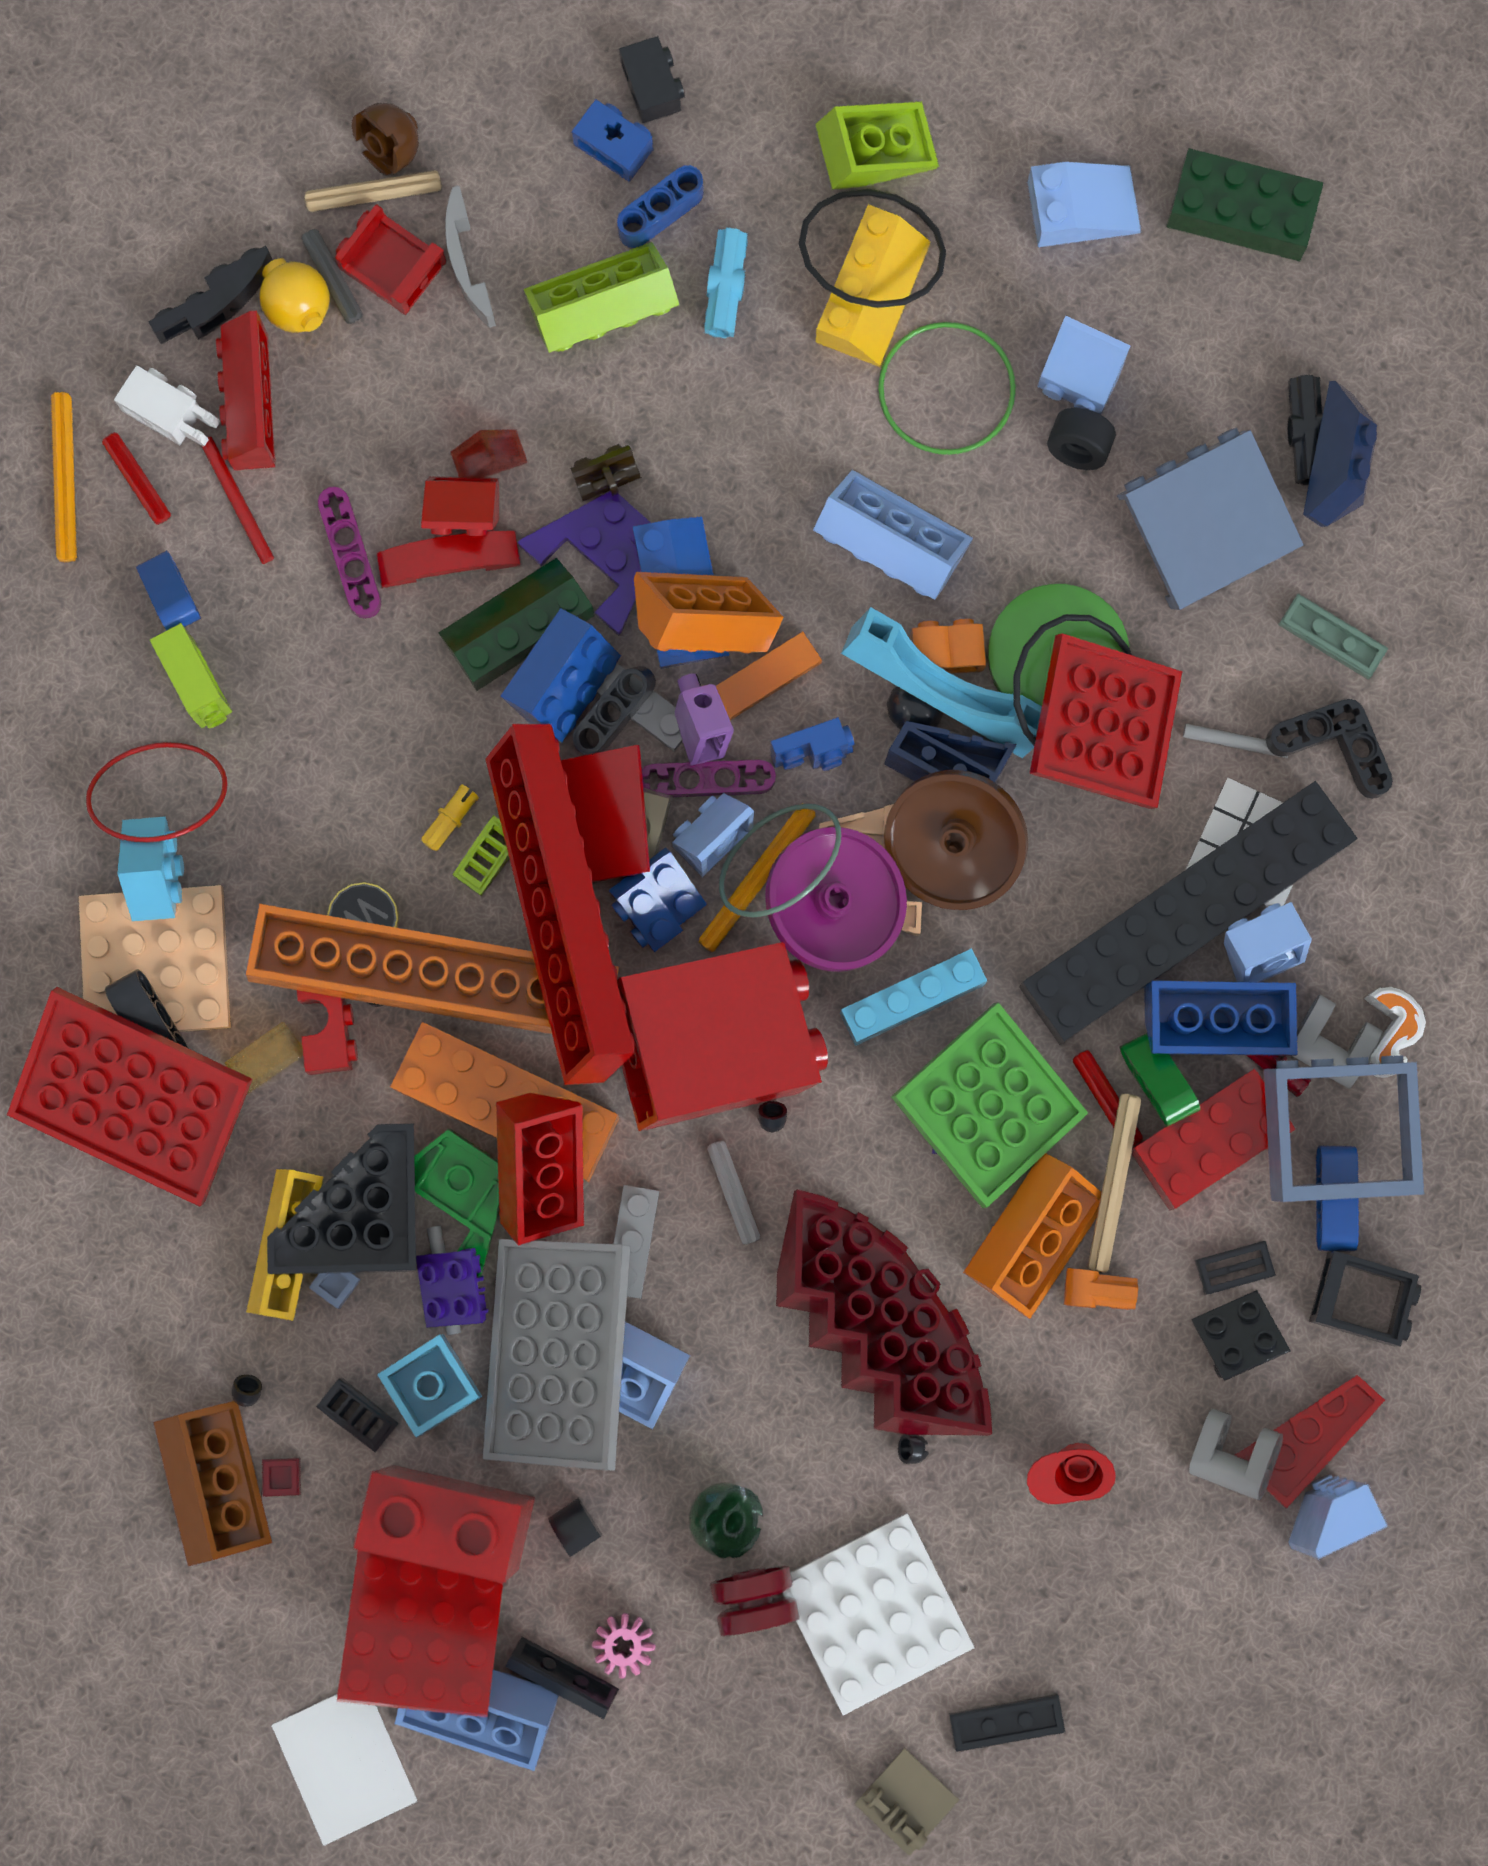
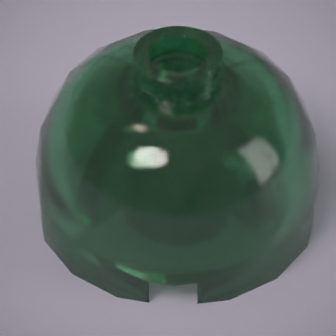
M726 1482L714 1484L700 1492L693 1501L689 1512V1528L695 1542L709 1554L723 1559L727 1557L739 1558L753 1547L760 1536L761 1528H758L757 1525L759 1516L763 1517V1508L758 1496L749 1488Z

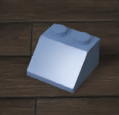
M1292 902L1283 906L1279 903L1273 904L1265 908L1260 913L1261 916L1250 921L1244 918L1228 927L1229 931H1226L1224 946L1237 982H1262L1306 961L1311 937Z
M625 1322L619 1412L653 1429L690 1355Z

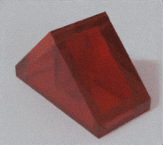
M516 429L479 430L451 451L459 477L485 478L528 463Z

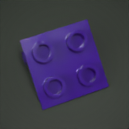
M475 1248L463 1249L457 1252L416 1256L426 1328L479 1324L486 1320L485 1313L489 1311L486 1308L485 1295L479 1294L485 1291V1287H478L477 1283L484 1280V1277L476 1276L477 1273H481L479 1262L481 1257L480 1254H476Z

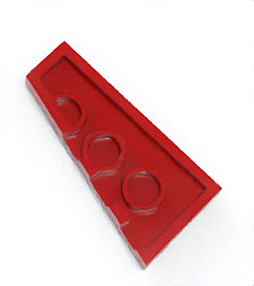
M1357 1375L1274 1429L1273 1431L1283 1434V1441L1266 1491L1287 1509L1384 1403L1385 1399ZM1256 1442L1234 1456L1250 1461Z

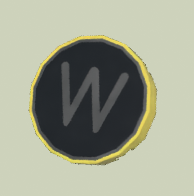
M366 882L350 884L340 890L330 902L327 916L398 928V907L391 895L378 885Z

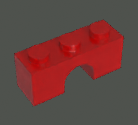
M297 990V999L302 1005L319 1003L324 1005L328 1012L327 1025L321 1032L314 1035L301 1036L305 1072L309 1075L353 1070L352 1061L358 1060V1052L355 1039L349 1040L348 1026L354 1025L352 1004H346L345 998Z

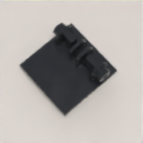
M1257 1290L1191 1319L1215 1364L1213 1367L1218 1378H1222L1224 1381L1291 1352Z

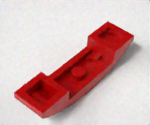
M487 531V535L471 536L466 535V533L448 535L403 544L377 553L382 588L416 583L417 579L457 572L483 568L486 571L521 566L515 531Z

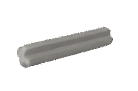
M725 1141L714 1142L707 1146L708 1153L740 1239L744 1245L751 1244L760 1239L758 1228Z

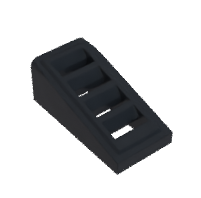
M339 1378L316 1406L374 1452H377L399 1424L344 1378ZM343 1392L347 1393L349 1396L336 1411L332 1407ZM357 1401L361 1405L351 1418L347 1420L344 1417L345 1413ZM369 1410L373 1414L363 1427L358 1429L355 1426L356 1423ZM378 1419H381L384 1424L371 1439L366 1434Z

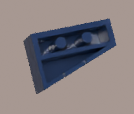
M906 721L891 745L884 765L913 781L938 771L962 770L979 774L996 783L1017 744L1005 742V744L983 740V737L972 735V737L957 735L950 733V730Z

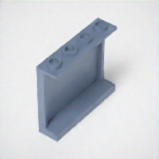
M1237 427L1217 436L1219 443L1207 448L1205 443L1186 452L1188 459L1176 464L1175 460H1171L1155 468L1157 475L1145 480L1144 476L1135 478L1124 485L1126 491L1117 495L1119 500H1125L1167 588L1169 595L1165 596V599L1171 609L1181 610L1304 545L1251 430L1239 432Z

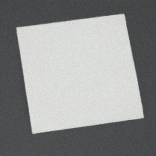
M336 1694L271 1725L323 1846L417 1802L375 1705L337 1702Z

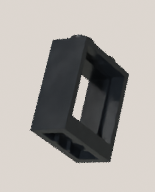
M1337 1251L1327 1252L1309 1322L1386 1345L1401 1346L1402 1340H1408L1412 1329V1320L1408 1319L1411 1305L1416 1306L1420 1298L1421 1285L1417 1284L1419 1275ZM1345 1267L1400 1282L1387 1334L1332 1318Z

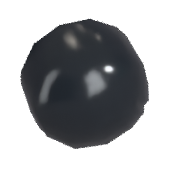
M898 686L891 691L887 701L888 716L900 730L906 721L936 727L943 715V712Z

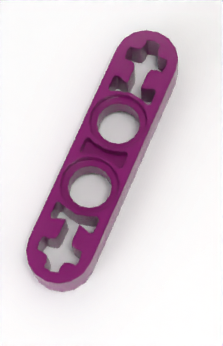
M328 487L319 495L318 507L347 601L356 616L363 619L371 618L380 611L381 597L351 501L346 492L341 488ZM336 496L338 501L344 500L343 503L339 504V510L343 519L337 521L331 507L325 508V506L330 504L329 498ZM342 528L351 529L354 532L353 541L348 545L338 544L335 541V535L338 530ZM354 560L361 561L365 568L362 575L357 578H352L345 574L346 565ZM363 584L368 598L374 597V600L369 602L370 608L363 609L361 605L355 604L360 601V595L357 587L350 590V586H360Z
M765 760L711 761L690 766L689 762L658 763L646 765L642 768L643 788L652 790L650 784L644 783V779L650 778V773L656 772L658 778L668 779V771H675L673 776L675 790H668L669 782L658 783L657 789L653 790L673 797L721 796L723 793L727 795L763 794L770 791L776 781L774 767ZM738 768H746L745 776L755 775L756 769L762 768L764 774L770 775V778L765 779L762 786H758L754 779H745L746 787H739L741 776ZM722 769L730 770L735 776L734 783L726 788L718 786L714 780L718 771ZM688 770L696 772L700 778L698 785L692 789H685L679 783L681 774Z

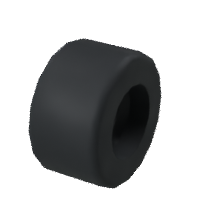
M1078 407L1066 408L1058 413L1048 438L1047 446L1049 452L1067 466L1087 471L1097 470L1104 466L1116 437V431L1110 421L1097 412Z

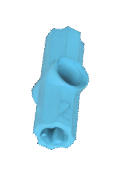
M726 228L718 230L714 264L710 266L707 297H709L704 323L705 334L713 337H734L738 303L742 301L745 280L743 266L748 243L747 233L739 229Z

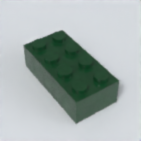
M1188 148L1166 227L1301 261L1308 247L1324 182Z

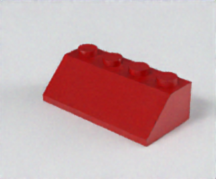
M257 310L248 311L221 325V338H216L217 357L223 361V371H219L217 375L220 393L224 392L225 405H220L219 413L221 425L226 426L227 438L221 440L223 459L229 461L233 470L276 467L268 333Z
M527 1093L496 1102L499 1213L501 1225L517 1245L584 1226L582 1104L579 1101L535 1093Z

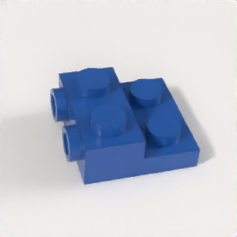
M838 717L772 740L770 755L775 768L782 765L785 770L795 768L804 763L803 758L809 757L813 769L821 767L823 771H827L842 765L841 759L846 758L847 754L854 752L852 746L855 743L849 726L842 727Z
M666 847L649 859L650 872L627 876L609 890L616 900L611 904L612 908L623 922L629 919L635 928L630 931L632 936L642 948L648 945L654 952L681 933L683 929L680 925L707 905Z

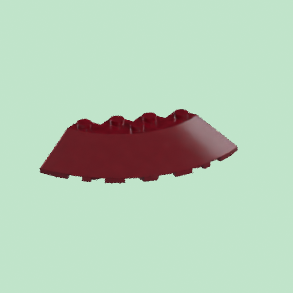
M799 1189L795 1190L777 1269L776 1306L809 1312V1347L842 1353L841 1388L874 1393V1429L907 1435H991V1406L988 1389L983 1388L982 1378L978 1369L982 1366L979 1355H974L967 1335L970 1333L958 1309L956 1308L949 1312L936 1295L941 1285L929 1269L919 1270L906 1253L908 1247L888 1230L883 1232L868 1222L869 1217L860 1212L854 1214L838 1206L839 1202ZM923 1274H924V1275L929 1279V1281L934 1285V1288H933V1289L931 1288V1286L929 1285V1283L926 1281V1279L924 1278Z

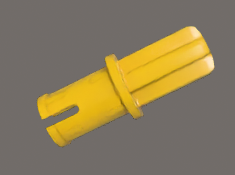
M461 784L447 805L437 810L439 815L421 837V841L429 849L438 851L454 829L462 826L460 821L479 799L478 795L472 791L464 802L461 801L470 788Z

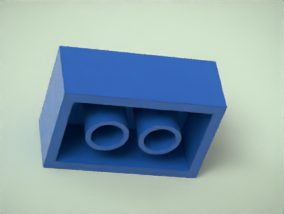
M560 608L501 694V697L530 724H552L555 738L562 743L568 733L574 729L578 718L587 705L595 698L596 692L604 682V679L614 670L621 655L591 624Z

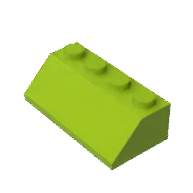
M653 242L523 289L542 340L549 353L568 350L575 343L586 339H598L604 336L607 331L618 327L626 328L633 326L640 319L651 315H663L669 312L671 308L679 305L669 269Z

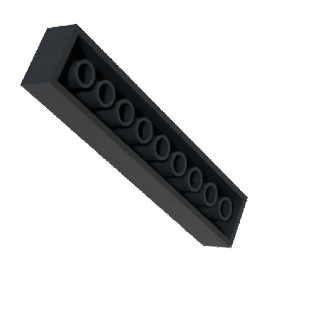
M1314 781L1021 983L1019 988L1059 1045H1062L1143 989L1151 981L1156 980L1227 931L1231 924L1249 916L1349 847L1358 838L1317 781Z

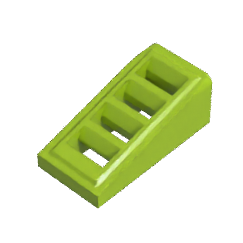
M494 815L452 874L480 896L484 894L509 860L507 847L492 837L495 831L504 837L500 819ZM486 843L501 852L498 858L483 848ZM478 854L493 864L489 870L474 860ZM469 866L485 876L481 882L466 872Z

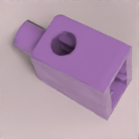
M697 674L685 675L677 681L681 693L676 704L675 716L690 766L724 758L734 729L718 690L714 684L701 686Z

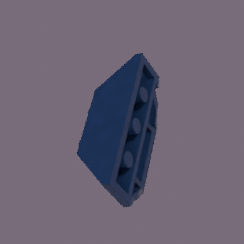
M1329 381L1303 511L1305 517L1320 527H1327L1363 506L1377 440V424L1354 394L1337 381Z

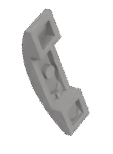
M455 186L452 188L449 196L445 220L446 242L451 265L459 288L471 309L489 328L494 327L496 323L485 282L475 285L470 283L458 233L471 230L460 186Z

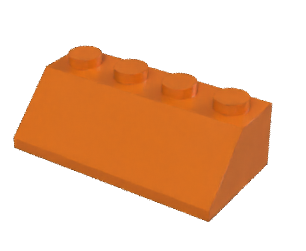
M636 572L634 576L638 628L649 640L650 645L660 651H668L669 649L686 650L689 652L705 650L718 653L740 651L746 654L751 652H768L784 618L747 577Z
M1045 1153L1033 1165L963 1273L994 1296L1031 1319L1096 1220L1102 1192L1073 1167Z

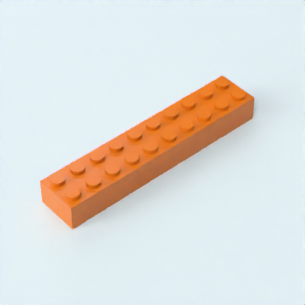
M259 904L246 970L248 982L552 1034L532 951ZM615 966V967H616V970H617V976H618L619 966Z

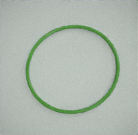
M955 322L928 324L905 335L887 355L879 377V399L884 415L891 427L905 441L930 453L960 454L984 445L1003 428L1011 414L1015 400L1016 386L1013 369L1001 347L982 331ZM958 328L980 336L999 353L1009 374L1010 399L1002 420L988 436L967 447L938 449L916 442L896 425L886 406L884 379L893 355L907 340L930 329Z

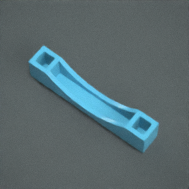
M872 607L852 626L841 654L991 741L1005 744V742L1017 744L1013 753L1021 758L1034 748L1021 729L1013 705V694L988 690L948 673L933 663L915 646L901 624ZM1020 695V705L1028 728L1036 737L1042 706Z

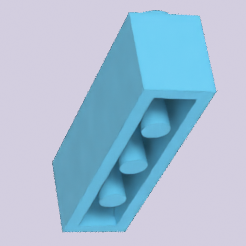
M971 948L841 1009L840 1015L854 1045L857 1046L983 987L987 979Z

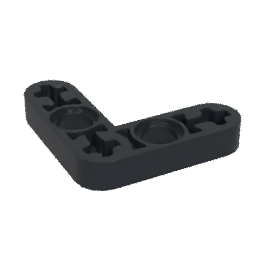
M1344 699L1280 722L1267 734L1266 744L1271 753L1280 757L1289 756L1337 739L1357 789L1363 796L1370 799L1378 798L1389 791L1392 786V774L1364 708L1356 700ZM1344 711L1346 713H1353L1354 718L1350 722L1343 720L1333 725L1332 719L1337 718ZM1310 719L1319 720L1323 724L1324 733L1322 736L1316 737L1309 733L1307 722ZM1298 730L1299 736L1292 739L1287 746L1285 743H1278L1277 737L1281 733L1283 736H1287ZM1355 740H1362L1368 745L1369 755L1367 757L1361 758L1355 755L1352 749ZM1374 760L1375 764L1372 765L1370 768L1366 767L1364 770L1361 769L1360 766H1364L1370 761ZM1372 776L1373 778L1380 777L1382 783L1378 786L1369 785L1367 780Z

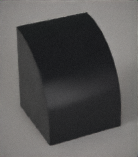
M579 1498L548 1518L554 1533L569 1557H572L603 1535Z

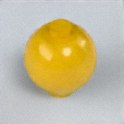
M283 258L269 262L262 271L264 280L261 284L259 295L260 305L266 318L274 326L286 332L300 333L317 329L322 324L330 302L329 289L322 275L313 267L301 262H286Z

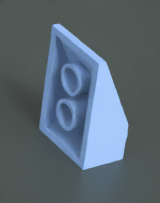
M1076 162L1031 166L1027 183L1038 247L1139 234L1141 232L1130 166Z
M1065 316L1042 371L1038 387L1043 389L1042 392L1051 399L1061 400L1063 398L1074 403V407L1089 409L1101 415L1119 379L1131 346Z
M725 793L718 799L711 796L699 808L698 811L701 815L692 824L687 820L673 833V836L676 838L672 842L673 848L702 877L753 829L754 811L748 805Z

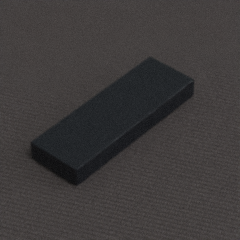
M524 1637L520 1638L505 1666L603 1720L619 1690L616 1686Z
M1058 1694L949 1713L956 1752L1066 1733Z

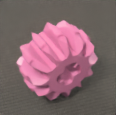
M628 1613L622 1614L621 1626H618L613 1616L608 1617L607 1622L612 1631L610 1632L602 1626H599L596 1630L606 1641L595 1640L592 1643V1647L595 1649H605V1652L595 1657L596 1663L609 1659L610 1662L605 1669L607 1674L613 1671L615 1665L620 1666L619 1678H625L627 1673L626 1666H630L635 1676L639 1675L641 1671L636 1660L644 1665L651 1663V1658L641 1651L655 1650V1643L643 1642L644 1639L652 1635V1629L648 1628L639 1633L637 1630L643 1622V1619L640 1617L635 1620L633 1627L628 1626ZM622 1636L625 1641L632 1640L634 1645H631L629 1649L631 1651L630 1654L626 1655L623 1650L618 1652L615 1650L614 1646L618 1644L616 1640L618 1637Z

